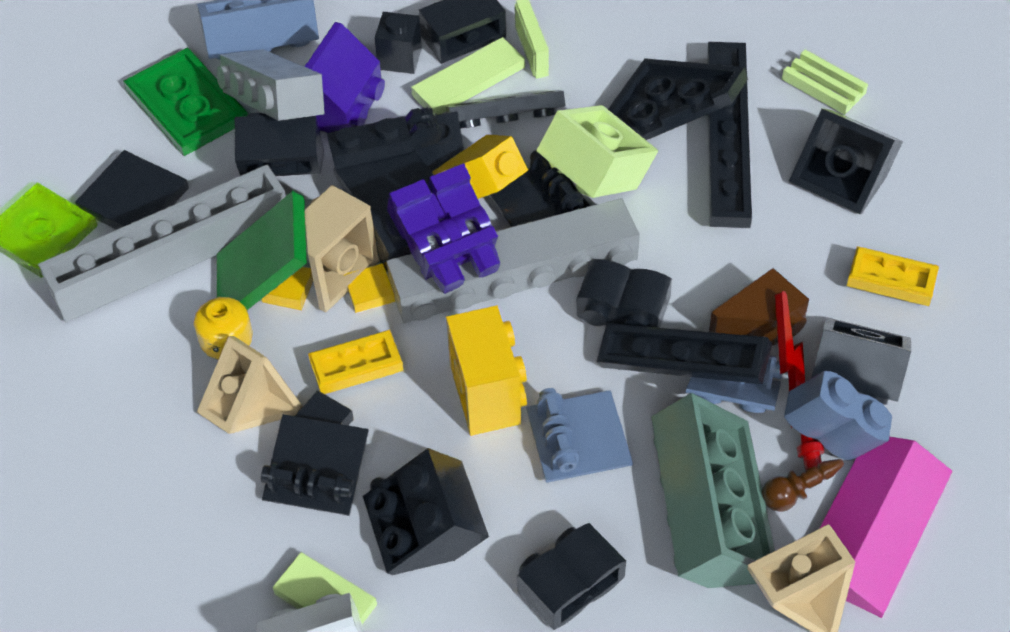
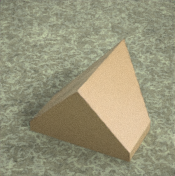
M228 336L197 413L228 434L281 420L282 414L295 416L303 406L266 356L235 336Z
M830 524L748 564V571L772 608L811 632H838L856 562Z

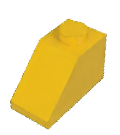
M487 134L432 173L436 175L464 163L471 177L470 184L479 199L500 191L527 172L528 169L512 136Z

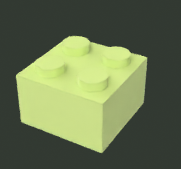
M599 105L557 111L536 151L549 161L551 168L559 169L557 172L565 174L576 183V188L579 192L588 197L596 198L636 190L659 150L607 108Z

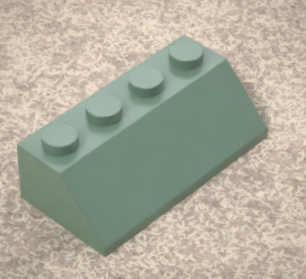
M690 393L651 416L654 431L653 441L658 454L661 472L660 482L665 495L668 513L667 523L671 531L674 564L678 577L706 588L757 584L747 569L748 564L774 552L775 547L766 504L762 495V485L749 423L747 420Z

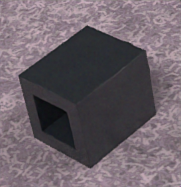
M382 12L375 35L376 56L380 61L381 70L415 74L422 49L419 15Z

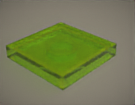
M37 182L0 215V252L42 278L43 275L38 265L39 263L74 249L98 224L94 216Z

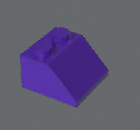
M334 22L304 66L322 74L324 114L316 115L319 130L326 133L339 131L345 127L364 125L368 116V110L375 100L378 101L381 98L385 88V80L381 77L380 61L342 23Z

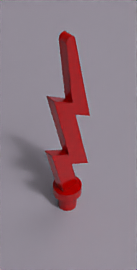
M785 291L775 294L780 374L788 372L789 391L805 383L803 342L795 346L793 344L787 294ZM801 434V445L797 446L796 449L798 458L803 459L806 471L811 467H817L822 462L821 455L825 451L824 446L821 442H818V439Z

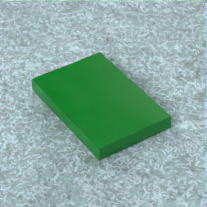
M188 47L123 81L126 91L183 156L234 130L235 117L248 115V112L235 98L223 92L217 78Z
M294 191L290 192L217 253V297L236 299L248 310L307 264L304 196Z

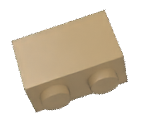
M333 185L319 197L313 199L305 209L308 257L319 309L325 313L348 292V285L365 268L375 266L379 262L370 205Z

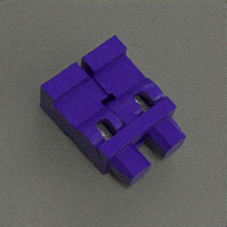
M464 163L431 176L428 186L423 179L389 193L387 211L402 239H405L408 243L410 251L420 266L425 280L433 278L444 294L464 284L465 278L459 268L460 265L471 262L478 277L483 278L497 272L501 264L495 248L498 235L470 184L471 177Z

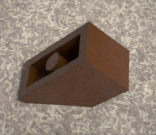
M772 268L711 312L709 332L768 337L772 346L778 343L775 294L785 291L787 294L792 337L796 336L807 322L805 317L809 298Z

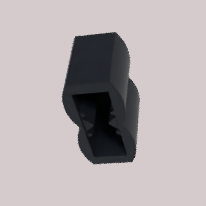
M593 259L590 261L576 298L577 316L593 326H606L607 323L660 328L671 297L672 278L649 269H630L614 261Z
M590 523L584 524L577 529L571 527L558 537L555 542V548L543 554L534 553L521 564L517 574V591L547 624L555 630L576 617L589 603L596 601L612 590L625 577L626 560Z

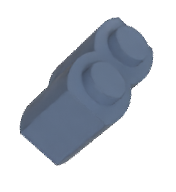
M823 371L789 391L784 413L785 419L794 429L807 437L819 439L828 451L844 460H853L889 441L892 415L888 409L875 398L866 394H859L848 380L831 371Z

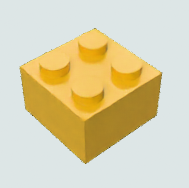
M498 305L446 316L449 363L470 436L520 425L521 407L527 406L523 382L527 381L522 357H514L511 347L515 346L511 322L502 321Z

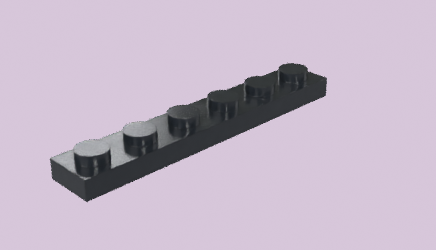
M708 42L707 64L745 67L747 73L746 43ZM746 82L731 105L708 114L710 227H751L752 203L748 87Z

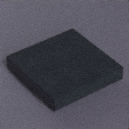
M123 150L75 201L79 212L117 230L174 205L189 189L187 179Z

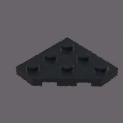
M644 58L608 110L641 137L648 140L731 105L747 82V73L745 67Z

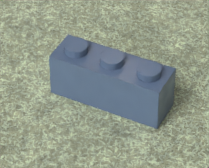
M214 0L197 3L204 45L209 59L216 58L220 60V54L261 49L270 52L274 47L285 45L302 47L309 44L310 41L319 40L314 0Z

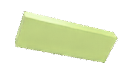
M502 37L412 86V96L422 107L432 108L437 115L446 112V106L460 104L525 68V58Z

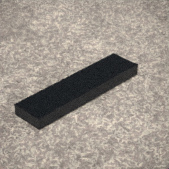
M607 323L596 362L601 368L763 384L772 343L768 337Z

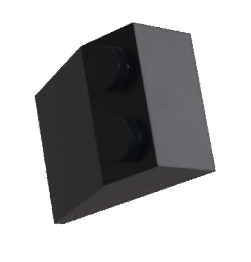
M415 150L411 153L335 170L333 168V172L342 190L370 205L380 263H383L386 272H388L387 260L412 254L405 239H402L387 211L389 193L423 179L428 186L429 178L434 175Z

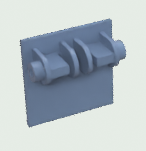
M769 356L763 384L691 377L685 393H693L713 404H719L722 400L738 403L741 409L753 413H763L766 409L775 411L781 381L773 380V378L782 379L783 374H780V363L776 361L777 356Z
M546 388L539 393L540 398L537 400V405L526 407L546 483L633 466L611 390L563 399L562 395L556 393L554 388Z

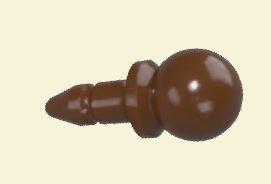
M841 459L823 461L817 467H811L802 472L800 476H796L792 469L788 472L787 477L775 476L770 478L762 489L766 506L777 512L790 510L796 504L798 498L803 500L808 498L805 489H811L822 483L824 479L832 478L843 467L844 461Z

